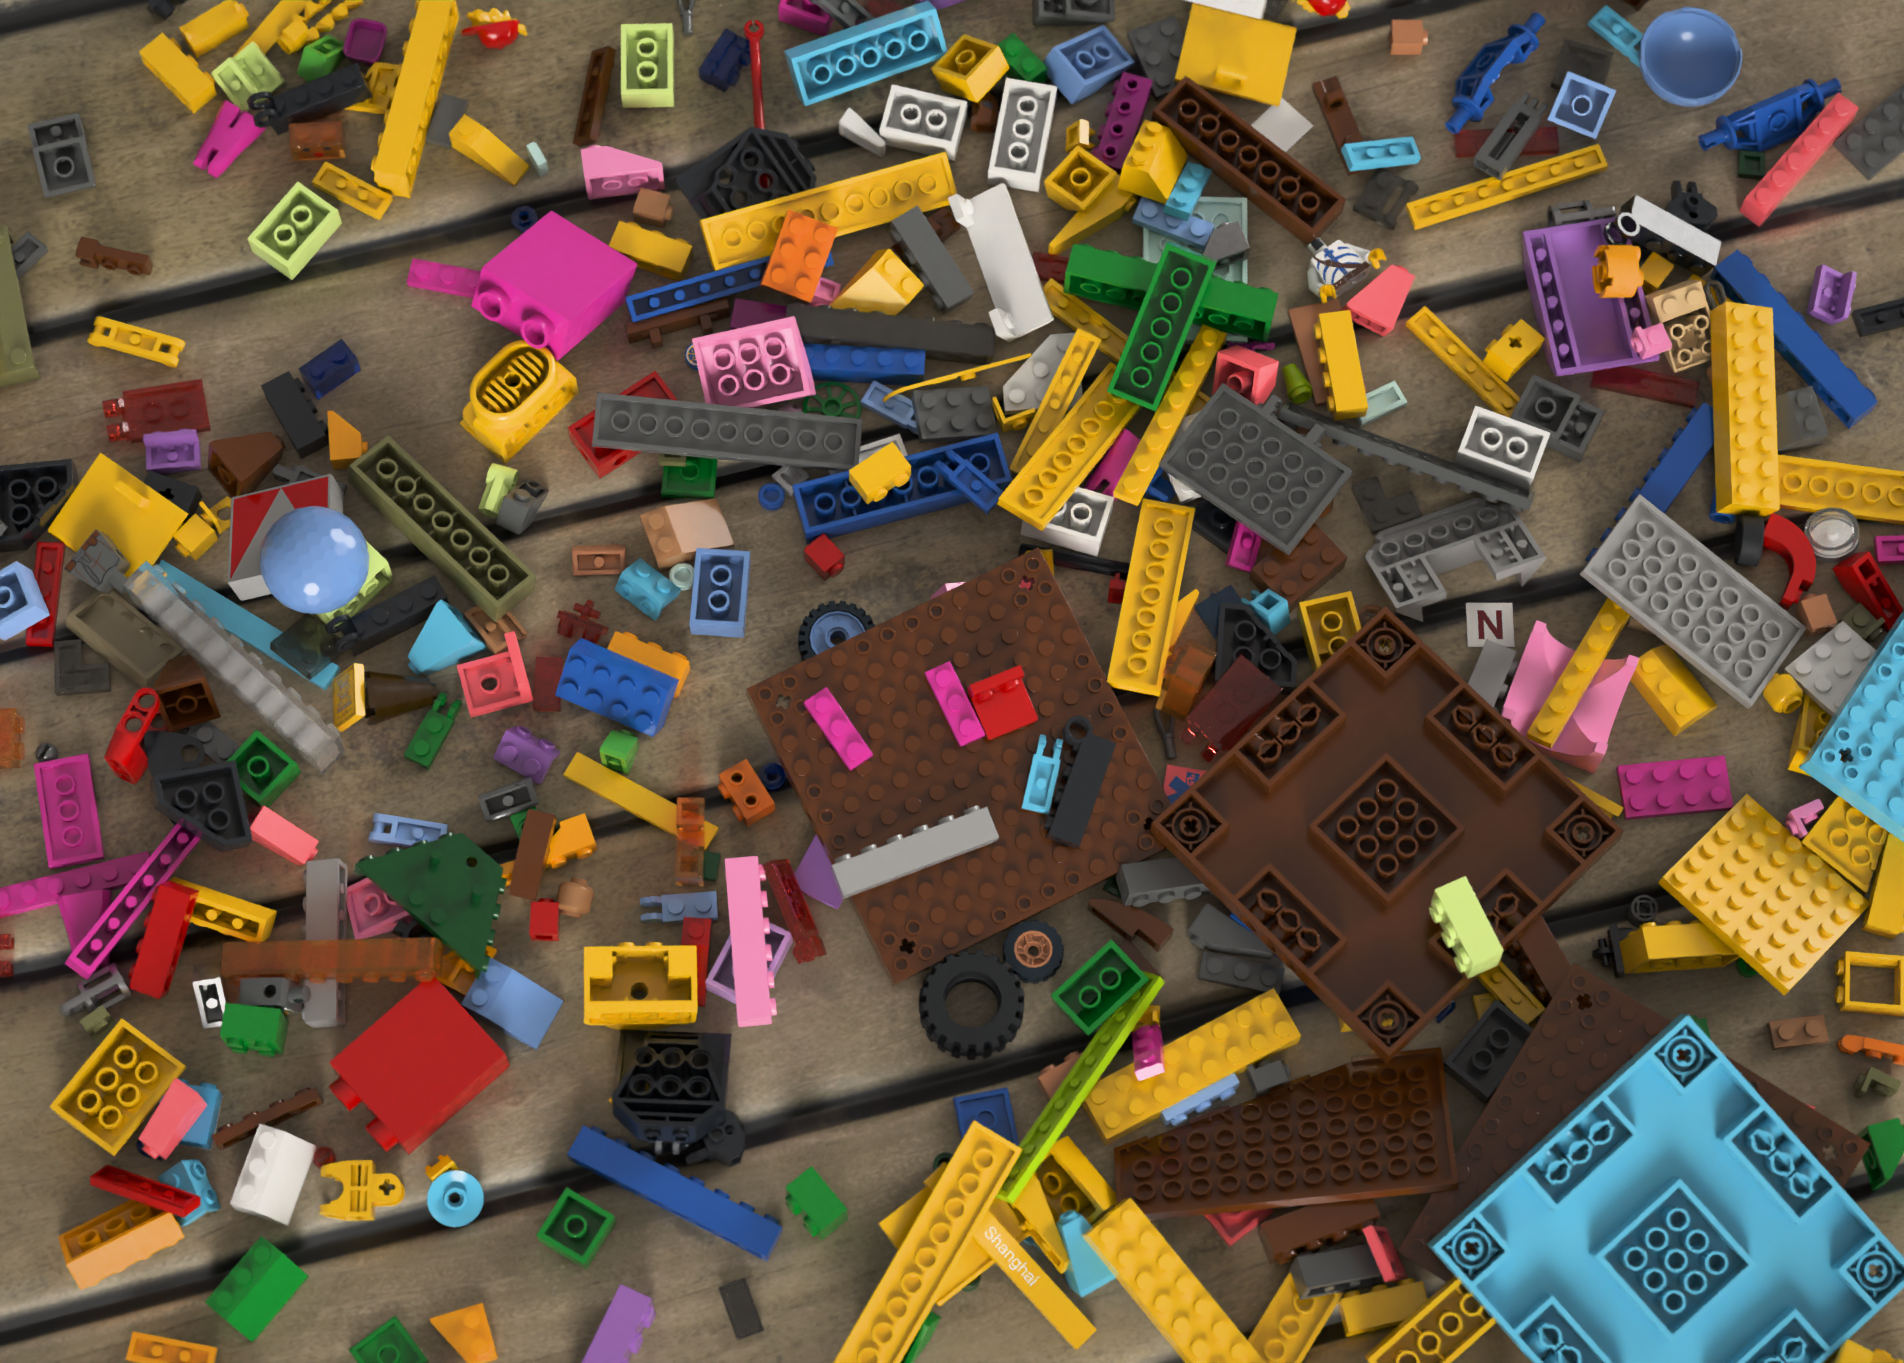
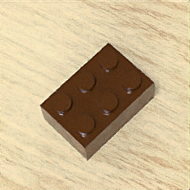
M1314 523L1289 556L1278 548L1274 549L1252 568L1249 579L1262 593L1269 588L1286 599L1289 613H1291L1298 607L1299 602L1305 601L1344 569L1347 556Z

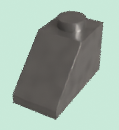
M1236 221L1231 224L1225 222L1213 230L1203 255L1217 260L1214 271L1248 259L1250 247L1239 222Z
M221 961L193 965L192 983L203 1029L219 1027L222 1024L225 1003H229Z

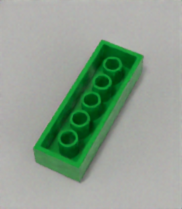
M1168 241L1166 243L1107 392L1153 411L1158 409L1217 260Z

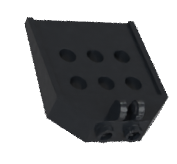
M750 127L673 181L682 191L699 218L703 220L771 201L776 196L785 197L814 189L817 177L814 174L815 167L808 158H803L799 152L801 149L800 145L794 137H789L786 133ZM746 153L751 154L755 159L752 167L747 166L744 162V155ZM720 171H725L729 174L730 180L728 184L720 182ZM760 175H765L769 179L768 188L760 186ZM736 192L744 196L745 202L742 206H738L734 202V194Z
M621 1030L612 1094L613 1116L638 1140L655 1142V1154H662L664 1150L663 1141H672L673 1154H680V1143L697 1142L726 1118L731 1034Z

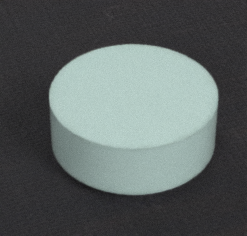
M684 562L675 564L669 573L670 581L681 588V591L689 590L693 587V566Z

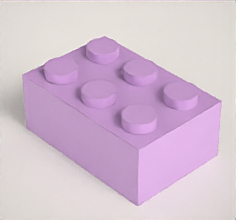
M769 922L770 934H765V945L771 944L772 961H767L768 972L773 971L775 978L793 943V935L791 932ZM730 933L705 984L707 991L736 1004Z

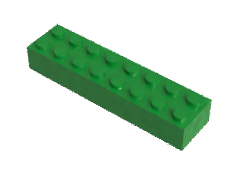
M1073 243L1065 274L1064 293L1139 311L1158 263L1145 261V259L1139 256H1123L1114 250L1103 251L1094 249L1089 244L1078 245ZM1212 275L1192 324L1201 327L1204 324L1222 332L1267 342L1279 293L1273 292V290L1266 287L1255 288L1241 281L1230 282L1222 280L1217 275Z

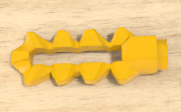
M319 0L318 4L308 1L305 3L304 17L295 13L290 15L289 25L281 31V35L277 38L278 45L289 55L297 53L305 45L319 40L320 36L318 33L331 31L335 27V20H343L349 17L348 10L358 8L363 4V0H345L344 3H340L330 14L323 17L315 27H311L309 30L305 24L319 11L324 10L326 5L332 0Z

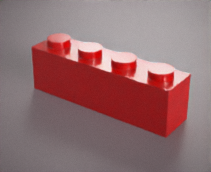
M170 880L156 886L152 895V901L154 902L152 912L150 911L144 921L146 932L144 938L142 937L139 940L136 948V953L139 955L128 974V979H131L129 989L157 999L168 995L198 898V890Z

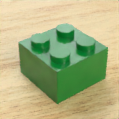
M257 729L226 761L236 762L242 794L257 807L266 806L269 808L301 773L297 763Z
M225 1003L220 1037L227 1047L231 1048V1052L247 1054L248 1050L259 1051L258 1054L261 1056L275 1057V1053H284L289 1022L281 1009Z
M812 1166L785 1187V1200L787 1201L785 1204L795 1216L800 1214L803 1217V1226L813 1238L817 1235L821 1240H824L848 1220L847 1208Z
M566 1187L536 1236L539 1242L587 1270L617 1221L614 1215Z

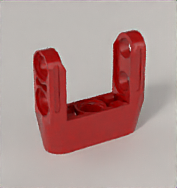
M142 688L135 693L113 733L104 756L113 773L120 779L133 785L138 783L149 768L146 752L140 746V742L144 740L145 733L147 731H168L166 725L158 729L152 727V720L156 716H162L159 711L160 698L152 688ZM145 695H152L155 700L154 704L148 708L141 707L140 699ZM136 718L141 721V727L137 731L131 732L126 729L129 720Z

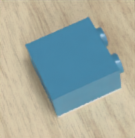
M177 1078L196 1091L208 1105L178 1145L211 1150L214 1140L212 1135L216 1131L223 1095L219 1089H216L214 1084L201 1082L199 1086L189 1085L187 1080Z

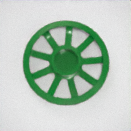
M830 381L815 386V391L822 387L827 388L828 398L825 400L817 393L812 395L822 405L821 407L807 406L811 396L805 397L803 402V413L821 412V415L857 419L861 417L862 406L860 405L859 396L851 387L840 382ZM831 386L843 388L837 398L832 397ZM849 391L855 400L842 404L841 400ZM857 405L856 415L844 412V409Z

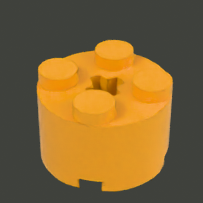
M1599 245L1596 248L1593 258H1598L1597 266H1592V282L1595 293H1600L1599 298H1631L1635 295L1637 287L1643 285L1644 275L1642 271H1639L1641 256L1639 246Z

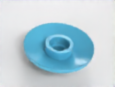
M459 1170L448 1171L438 1176L430 1185L427 1194V1205L430 1213L438 1222L449 1227H460L472 1222L479 1215L484 1202V1194L480 1183L471 1174ZM454 1192L460 1195L457 1202L449 1200V1196Z

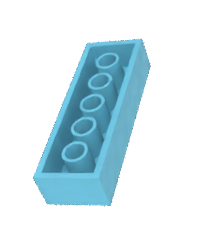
M927 0L784 50L797 97L804 106H808L938 60L947 52V47L936 8Z

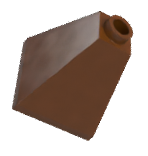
M271 431L213 440L209 443L208 470L231 498L253 493L280 461L286 446L279 435L274 436Z
M190 654L168 660L152 687L160 698L159 711L168 732L221 718V713L207 678Z

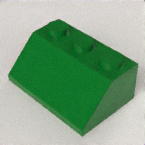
M1111 939L1050 996L1052 1002L1087 1036H1090L1145 985L1149 978Z
M260 1236L205 1303L253 1343L309 1276L280 1250Z

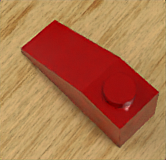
M1869 551L1854 553L1846 560L1836 564L1832 570L1844 590L1858 604L1861 603L1877 620L1883 617L1885 623L1882 625V628L1888 633L1902 613L1903 608Z
M684 917L681 946H696L697 1007H705L707 994L705 981L708 978L712 921L708 918Z

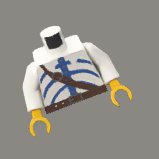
M1316 238L1308 245V249L1314 255L1310 260L1307 271L1309 290L1321 298L1322 304L1338 298L1368 276L1369 264L1378 269L1380 267L1378 260H1387L1384 251L1381 248H1375L1371 251L1348 243L1344 244L1341 240H1337L1327 247L1320 238Z

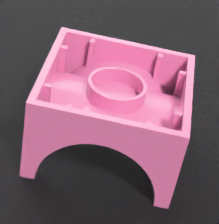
M1536 620L1527 639L1500 715L1526 739L1530 726L1575 653V650L1553 638L1547 631V624ZM1629 654L1623 659H1604L1551 749L1530 739L1527 740L1543 755L1594 774L1606 753L1607 741L1615 717L1639 658Z

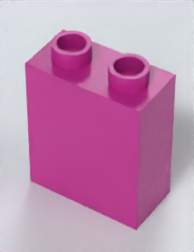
M550 211L482 267L471 307L481 312L488 320L499 323L523 338L530 346L537 349L546 347L553 357L559 360L625 303L624 298L628 295L637 263L555 212Z

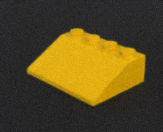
M121 1019L49 1107L79 1132L115 1156L168 1091L175 1078H178L186 1069V1066L132 1025Z

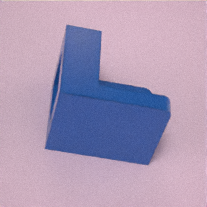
M1158 467L1143 497L1145 499L1170 503L1176 494L1171 483L1162 478L1163 470Z

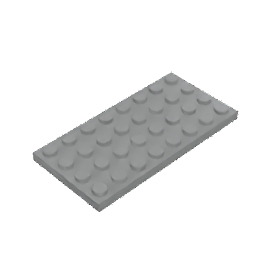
M1640 494L1635 497L1580 573L1583 578L1747 709L1755 703L1767 683L1807 628Z

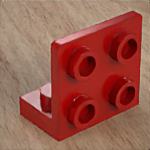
M1021 665L971 684L967 689L988 740L1038 720V716L1022 681L1025 674Z

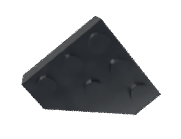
M72 459L0 466V520L7 526L0 537V552L28 550L52 524L78 486V470Z
M1220 602L1217 620L1213 688L1290 695L1296 688L1298 661L1291 653L1289 654L1277 637L1266 625L1262 624L1248 605Z
M235 761L152 776L149 783L154 807L157 811L220 852L244 848L250 845L252 836Z

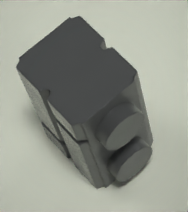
M531 776L478 795L486 822L528 809L540 803Z

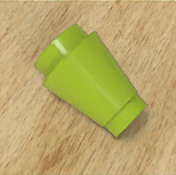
M1296 364L1286 365L1282 369L1288 398L1295 404L1308 401L1312 397L1311 384L1299 368H1297Z

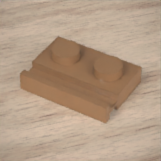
M478 605L463 614V619L480 640L486 644L493 655L508 650L504 636L505 633L515 631L517 641L527 638V632L510 611L497 622H494Z

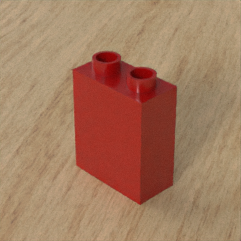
M431 973L329 1062L338 1078L328 1087L349 1111L353 1110L359 1103H362L375 1118L365 1126V1129L386 1152L398 1143L410 1155L509 1068L510 1064L502 1049Z

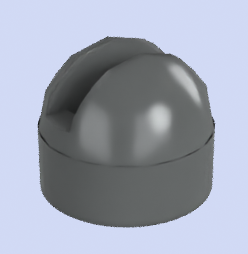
M42 743L37 747L35 755L40 763L58 759L59 752L53 744ZM46 748H49V749L46 751V753H45V755H44V758H41V756H42V754L44 753V751L46 750Z

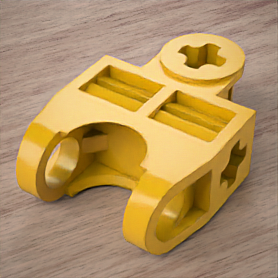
M345 1160L321 1167L322 1177L335 1178V1181L343 1183V1193L338 1199L330 1201V1204L319 1206V1214L322 1216L346 1221L375 1220V1206H396L405 1196V1188L395 1175L390 1173L376 1174V1164L373 1160ZM391 1184L395 1190H391L389 1195H386L383 1190H387L388 1185Z

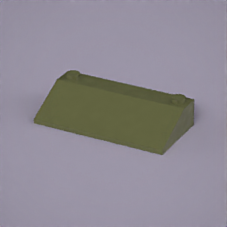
M7 225L0 226V387L41 378L33 359L11 243H14Z

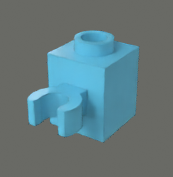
M1269 588L1262 594L1257 590H1252V601H1248L1244 597L1241 599L1242 604L1248 605L1253 610L1254 615L1274 635L1291 623L1287 600Z

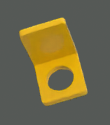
M996 396L992 397L993 412L1002 433L1012 429L1014 431L1021 430L1028 423L1032 422L1036 414L1035 408L1005 418Z
M225 497L210 509H208L203 501L199 502L203 512L200 517L210 527L213 526L219 534L230 527V519L221 520L218 517V512L221 508H231L230 497Z

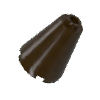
M372 671L364 672V681H366L365 719L369 718L367 725H375L430 706L433 699H437L436 685L431 683L429 678Z

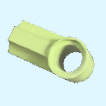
M496 463L491 464L486 477L487 486L478 507L479 512L494 519L498 517L504 496L516 487L519 470Z

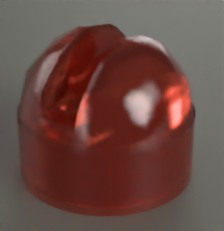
M323 1146L314 1152L313 1162L317 1168L321 1169L324 1165L336 1163V1155L331 1148ZM327 1152L330 1153V1155L324 1157L319 1162L317 1161L318 1157L324 1155Z

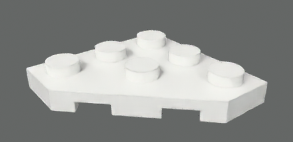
M1075 333L1050 334L1032 354V357L1028 358L1005 383L1002 390L1005 415L1018 414L1035 408L1037 412ZM1080 383L1068 410H1071L1082 397V383Z

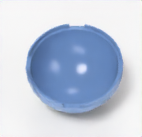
M1683 7L1682 9L1661 14L1647 27L1641 38L1638 56L1639 67L1645 82L1658 97L1674 105L1697 107L1717 100L1733 86L1740 73L1742 50L1735 36L1736 33L1725 20L1705 9Z
M307 506L286 513L271 526L261 545L259 563L266 586L279 602L301 613L323 614L345 606L357 596L368 575L369 551L360 529L350 518L326 507Z

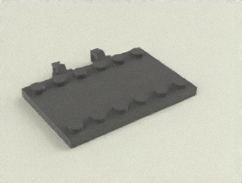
M1222 383L1159 463V467L1289 556L1352 475V470L1321 449L1322 444L1320 441L1325 435V428L1316 423L1306 436L1302 433L1299 435L1278 420L1275 414L1282 406V399L1273 394L1265 405L1259 403L1256 406Z

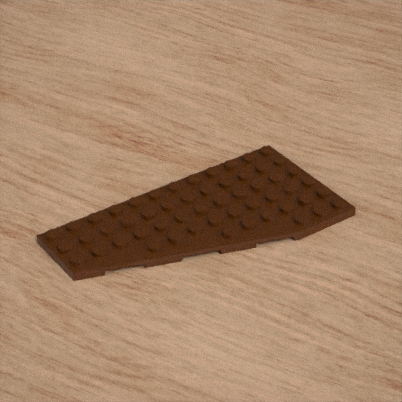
M1441 1047L1400 1051L1387 1064L1377 1054L1359 1055L1351 1058V1062L1312 1077L1308 1074L1289 1081L1287 1084L1271 1088L1270 1093L1233 1107L1226 1105L1189 1119L1188 1124L1151 1138L1144 1136L1115 1147L1117 1205L1123 1199L1131 1198L1148 1220L1459 1190Z

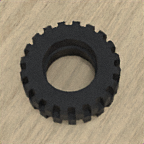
M968 949L960 950L959 955L953 956L952 953L944 956L943 962L937 961L932 966V971L930 974H926L923 986L920 988V1022L922 1028H925L927 1032L926 1036L931 1042L935 1041L937 1048L943 1053L947 1050L951 1052V1057L958 1059L960 1055L967 1056V1060H975L976 1056H983V1059L991 1057L994 1051L1001 1052L1006 1048V1044L1012 1042L1016 1037L1017 1030L1020 1029L1023 1020L1025 996L1024 990L1020 986L1021 981L1018 975L1012 973V967L1007 962L1001 963L999 956L993 953L991 956L984 955V950L976 949V953H968ZM966 982H976L985 985L993 991L997 998L998 1009L995 1017L988 1024L976 1028H968L955 1023L948 1016L945 1007L946 998L950 990Z

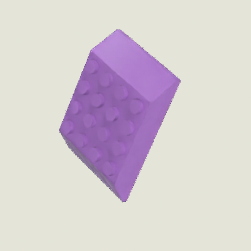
M1616 217L1523 231L1524 271L1539 334L1545 338L1542 347L1546 363L1556 377L1658 361L1660 359L1659 354L1642 360L1639 353L1633 350L1630 342L1636 327L1641 326L1643 330L1652 326L1642 286L1637 287L1635 295L1631 298H1599L1600 293H1595L1593 288L1592 266H1597L1598 258H1593L1594 252L1599 245H1609L1603 236V229L1610 222H1615ZM1610 228L1609 233L1612 239L1621 242L1622 236L1615 228ZM1628 239L1624 245H1632L1631 240Z

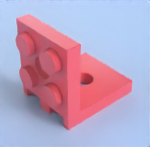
M515 631L504 634L508 652L457 665L471 718L534 701ZM495 679L497 681L495 689L489 691L482 687L485 680Z

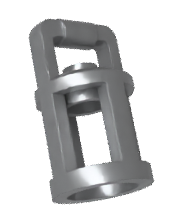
M1589 200L1549 205L1547 208L1548 228L1616 216L1615 207L1593 209ZM1580 208L1579 212L1560 214V210Z
M112 963L92 974L88 980L83 979L77 982L79 995L60 1005V1013L67 1018L85 1008L91 1013L100 1007L98 1006V1001L121 990L122 994L102 1004L108 1010L133 996L116 964ZM110 972L113 975L92 988L87 986Z

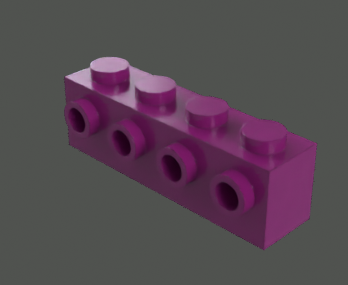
M1123 72L1120 81L1116 80L1112 90V95H1115L1114 102H1108L1105 117L1108 120L1106 125L1101 124L1097 137L1101 142L1099 148L1094 146L1091 154L1116 171L1118 175H1121L1125 159L1137 137L1153 82L1151 79Z

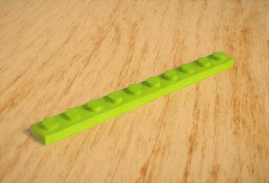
M1142 971L1149 978V981L1102 1024L1018 1147L1023 1150L995 1198L1014 1203L1165 982L1160 976Z

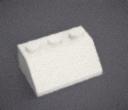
M259 1124L230 1202L232 1207L237 1211L288 1226L317 1146L285 1131Z

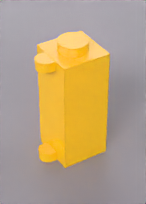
M225 0L179 28L184 41L195 57L199 58L248 29L249 25L246 18L249 17V14L242 3L238 4L236 0Z

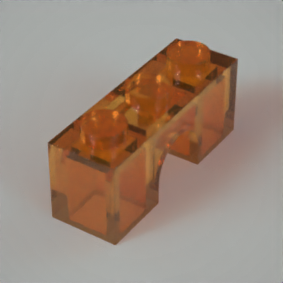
M677 798L676 886H704L705 798Z

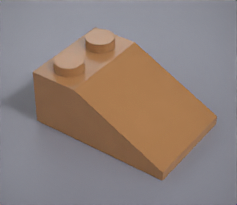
M716 498L664 506L640 515L643 532L660 573L671 569L677 563L695 561L696 548L726 550L734 547L732 537Z

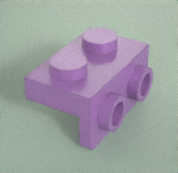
M1824 264L1817 266L1807 314L1830 325L1846 320L1851 312L1850 305L1856 288L1857 273L1850 271L1842 274Z
M180 429L171 432L157 431L143 435L146 447L147 473L152 471L158 474L201 470V445L196 429Z
M514 726L507 729L493 759L525 777L531 776L532 780L537 784L543 783L553 760L559 757L561 751L554 748L555 745L551 741L538 739L531 735L532 732L526 727Z

